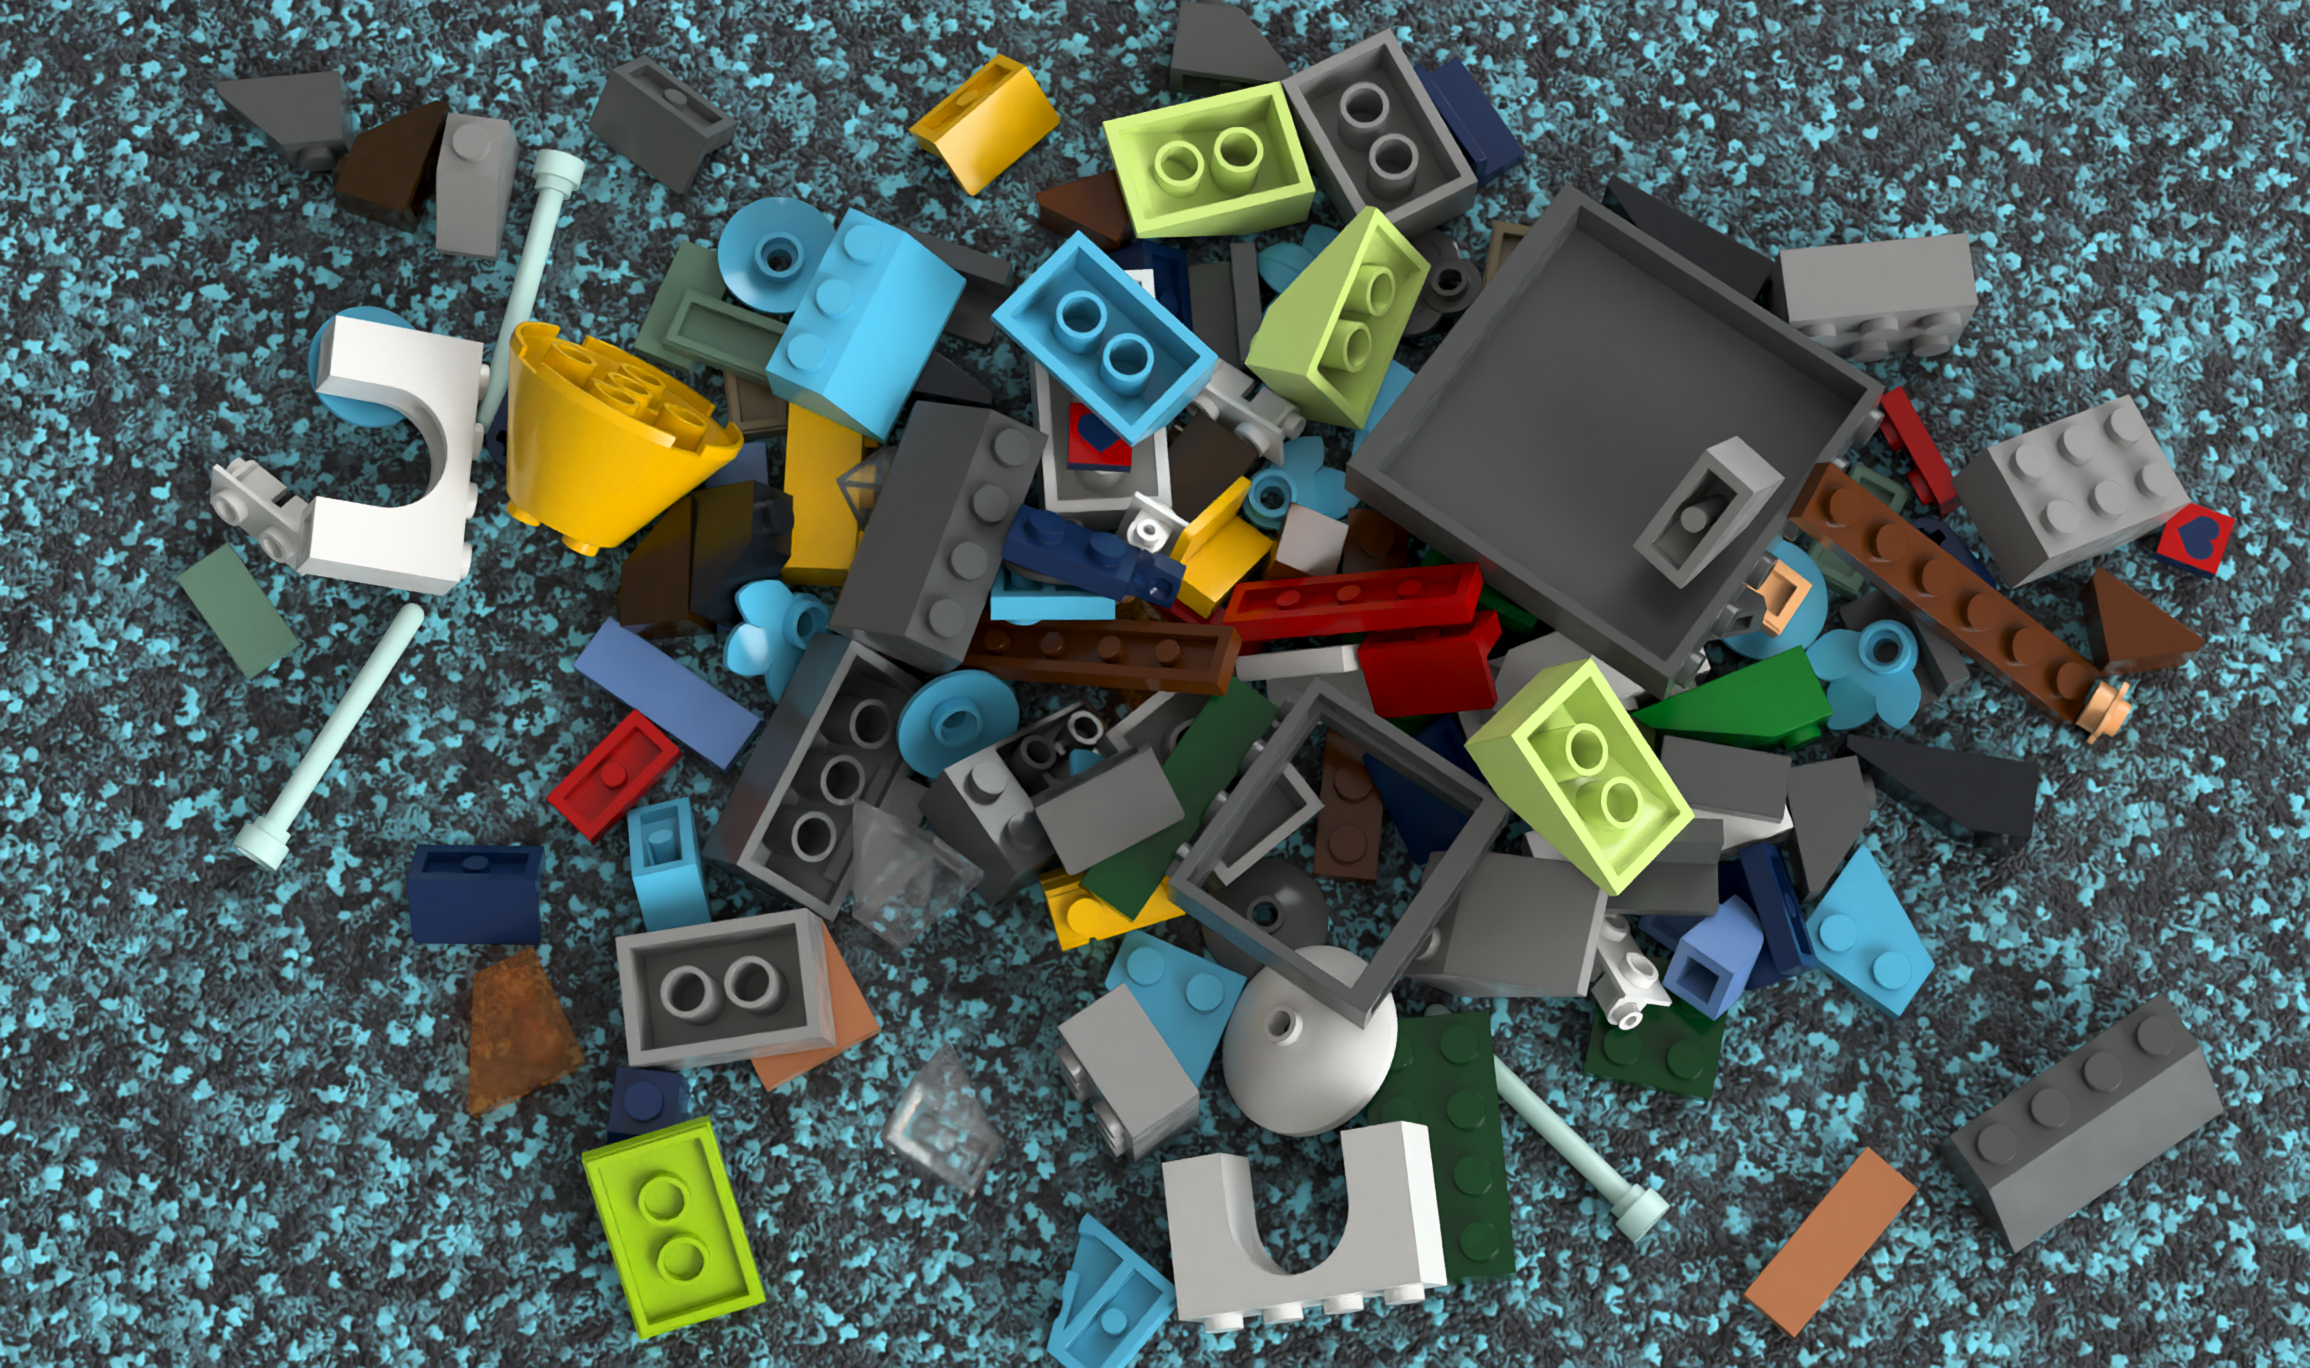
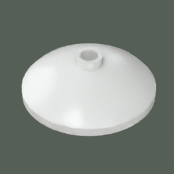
M1309 946L1294 950L1350 989H1352L1369 964L1352 952L1333 946ZM1265 966L1242 991L1230 1016L1223 1038L1222 1064L1224 1077L1229 1092L1237 1106L1258 1125L1277 1134L1293 1137L1318 1135L1350 1120L1376 1094L1389 1071L1394 1057L1398 1026L1396 1007L1391 992L1366 1028L1362 1030ZM1290 1022L1289 1029L1283 1034L1284 1028Z

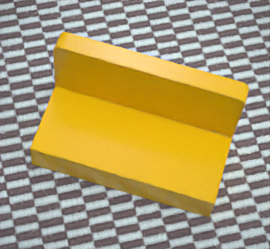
M999 53L908 130L922 149L943 160L962 190L974 196L1060 123V117L1028 68Z
M1243 475L1182 531L1169 556L1187 566L1176 598L1205 619L1211 616L1233 594L1236 583H1244L1265 563L1273 544L1271 539L1236 515L1252 486V482Z

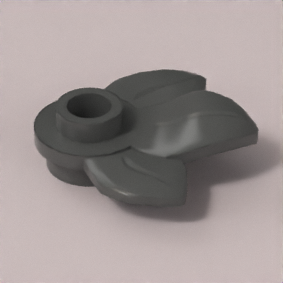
M1430 229L1411 239L1410 244L1424 257L1431 267L1401 338L1427 335L1439 325L1444 317L1451 319L1461 318L1484 288L1483 279L1477 267L1471 262L1461 259L1456 241L1442 231ZM1461 281L1459 286L1453 290L1442 289L1449 282Z

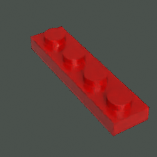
M1478 562L1236 583L1221 624L1222 626H1234L1243 639L1242 642H1269L1280 638L1304 636L1329 637L1340 633L1365 631L1390 632L1395 629L1425 626L1450 627L1472 622L1484 581Z

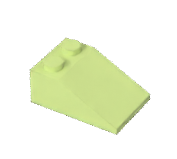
M1280 81L1102 122V130L1136 238L1249 235L1307 221L1316 191Z
M1365 206L1268 307L1258 332L1252 338L1250 351L1244 364L1278 396L1300 408V416L1303 418L1363 430L1431 265L1377 207Z
M1592 658L1543 668L1464 744V747L1497 796L1609 896L1619 895L1695 817V814Z

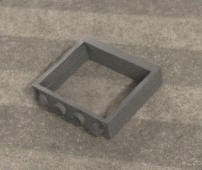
M1315 676L1304 692L1296 689L1290 699H1285L1275 718L1276 721L1281 723L1268 743L1259 738L1252 745L1239 766L1238 771L1244 774L1231 794L1224 790L1217 794L1201 821L1207 828L1194 846L1184 842L1175 852L1174 861L1164 874L1170 878L1167 882L1168 901L1364 1030L1508 823L1511 808L1497 796L1494 790L1323 679ZM1319 721L1469 818L1464 828L1352 989L1200 889Z

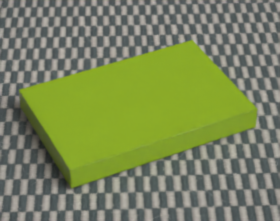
M709 1115L582 1153L581 1160L639 1340L766 1302L763 1285Z

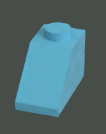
M689 796L630 809L627 812L631 872L647 932L711 923L709 890L703 860L700 856L701 850Z

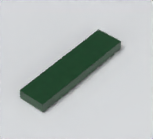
M1232 675L1226 696H1210L1161 766L1184 810V818L1091 866L1078 886L1132 923L1165 877L1164 873L1175 859V852L1184 842L1189 843L1202 824V818L1213 799L1221 790H1226L1237 774L1245 755L1259 738L1263 737L1276 718L1280 708Z

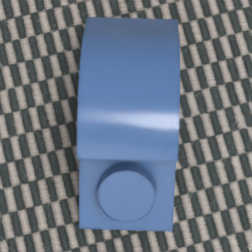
M1736 894L1722 905L1719 903L1717 914L1713 917L1642 915L1637 926L1674 952L1661 985L1713 1021L1739 1000L1764 941L1763 927L1758 916Z

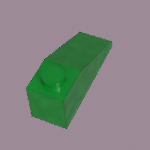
M1801 644L1630 713V715L1656 730L1655 744H1661L1664 735L1754 751H1769L1785 745L1787 752H1793L1822 738L1820 730L1826 726L1833 711Z

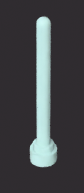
M542 149L537 154L532 177L536 180L534 188L539 192V196L489 368L490 377L487 393L484 400L480 401L476 414V423L483 424L484 434H488L508 388L509 340L515 327L519 323L529 321L562 202L563 200L570 199L572 191H577L580 188L586 165L579 158L565 152Z
M408 603L401 608L265 818L258 816L253 824L245 823L235 838L232 846L240 853L275 872L289 852V848L285 846L291 837L287 829L422 624L424 611L421 606L415 603Z
M1433 1004L1426 1009L1424 1016L1452 1013L1441 1004ZM1494 1054L1498 1094L1614 1205L1610 1211L1619 1219L1615 1225L1633 1243H1636L1666 1213L1670 1205L1652 1187L1647 1191L1638 1183L1632 1187Z

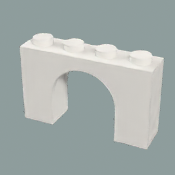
M338 315L324 329L321 334L315 392L382 404L405 415L419 429L426 441L431 457V476L428 488L422 499L402 507H378L316 496L301 514L295 572L444 596L460 582V579L464 580L467 577L471 564L472 546L471 543L464 542L466 519L470 520L473 517L478 497L477 483L470 482L472 460H477L480 455L484 437L483 424L476 423L478 401H483L485 398L490 377L489 366L482 364L484 343Z
M1396 1121L1340 1131L1349 1205L1345 1231L1336 1249L1324 1262L1309 1271L1296 1275L1278 1266L1268 1255L1260 1240L1255 1218L1249 1157L1220 1152L1162 1163L1179 1321L1204 1323L1205 1333L1230 1332L1244 1329L1243 1317L1263 1314L1264 1324L1294 1322L1304 1319L1302 1308L1323 1305L1324 1314L1327 1315L1352 1313L1364 1310V1298L1384 1295L1385 1305L1416 1303L1425 1300L1424 1289L1446 1286L1447 1279L1428 1127L1406 1121Z

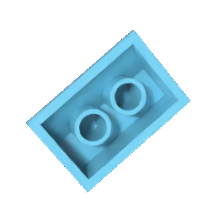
M849 207L765 368L772 394L885 444L967 284L966 279L905 231Z
M1079 230L1039 267L990 318L992 322L1130 447H1133L1168 425L1211 382L1219 357Z

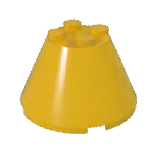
M537 321L521 322L515 327L509 340L506 492L510 497L506 510L517 520L531 526H540L542 522L562 533L561 540L570 549L580 554L594 557L600 547L614 548L622 544L671 507L676 501L735 459L744 444V437L737 425L729 421L724 429L710 417L716 405L672 375L627 351L592 336L586 335L582 345L557 338L561 329L558 325Z

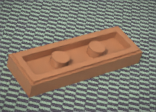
M1867 1146L1741 1297L1792 1340L1916 1193L1918 1188Z

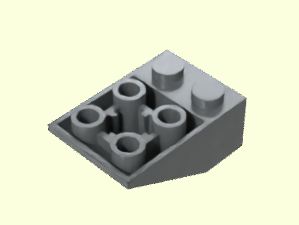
M1087 697L943 769L918 803L922 812L989 907L1039 880L1038 874L1054 870L1063 864L1042 823L1038 819L1031 797L1071 777L1069 758L1070 753L1074 749L1088 750L1108 758L1095 741L1110 729Z

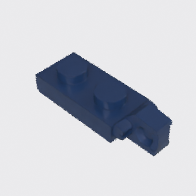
M1021 504L1001 552L1005 560L1121 603L1124 595L1136 596L1171 609L1177 597L1187 567L1161 552L1152 554L1146 549L1141 550L1139 547L1125 543L1121 538L1111 533L1096 532L1064 520L1055 512L1043 509L1037 510Z

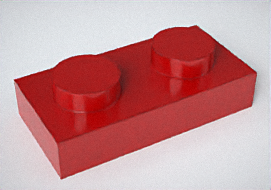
M1902 386L1884 394L1880 400V408L1885 416L1878 430L1890 451L1894 453L1903 449L1914 469L1906 473L1905 476L1920 504L1924 507L1933 502L1941 517L1963 506L1961 499L1950 482L1953 475Z
M635 708L546 797V800L594 846L683 757V754L677 746Z

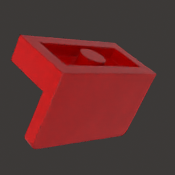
M1496 609L1475 611L1471 623H1461L1450 627L1425 626L1395 629L1390 632L1370 631L1357 649V654L1375 714L1381 718L1492 709L1498 701V695L1487 656L1502 633Z

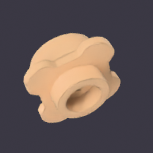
M2103 680L2099 682L2075 724L2090 732L2086 742L2092 745L2102 732L2110 737L2116 734L2132 707L2130 703L2123 700L2130 684L2124 681L2121 687L2116 689Z

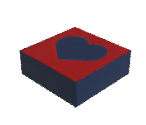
M1070 402L1068 410L1067 470L1130 473L1132 447L1123 441L1083 403Z
M2191 502L2163 524L2151 559L2211 581L2217 573L2235 518Z

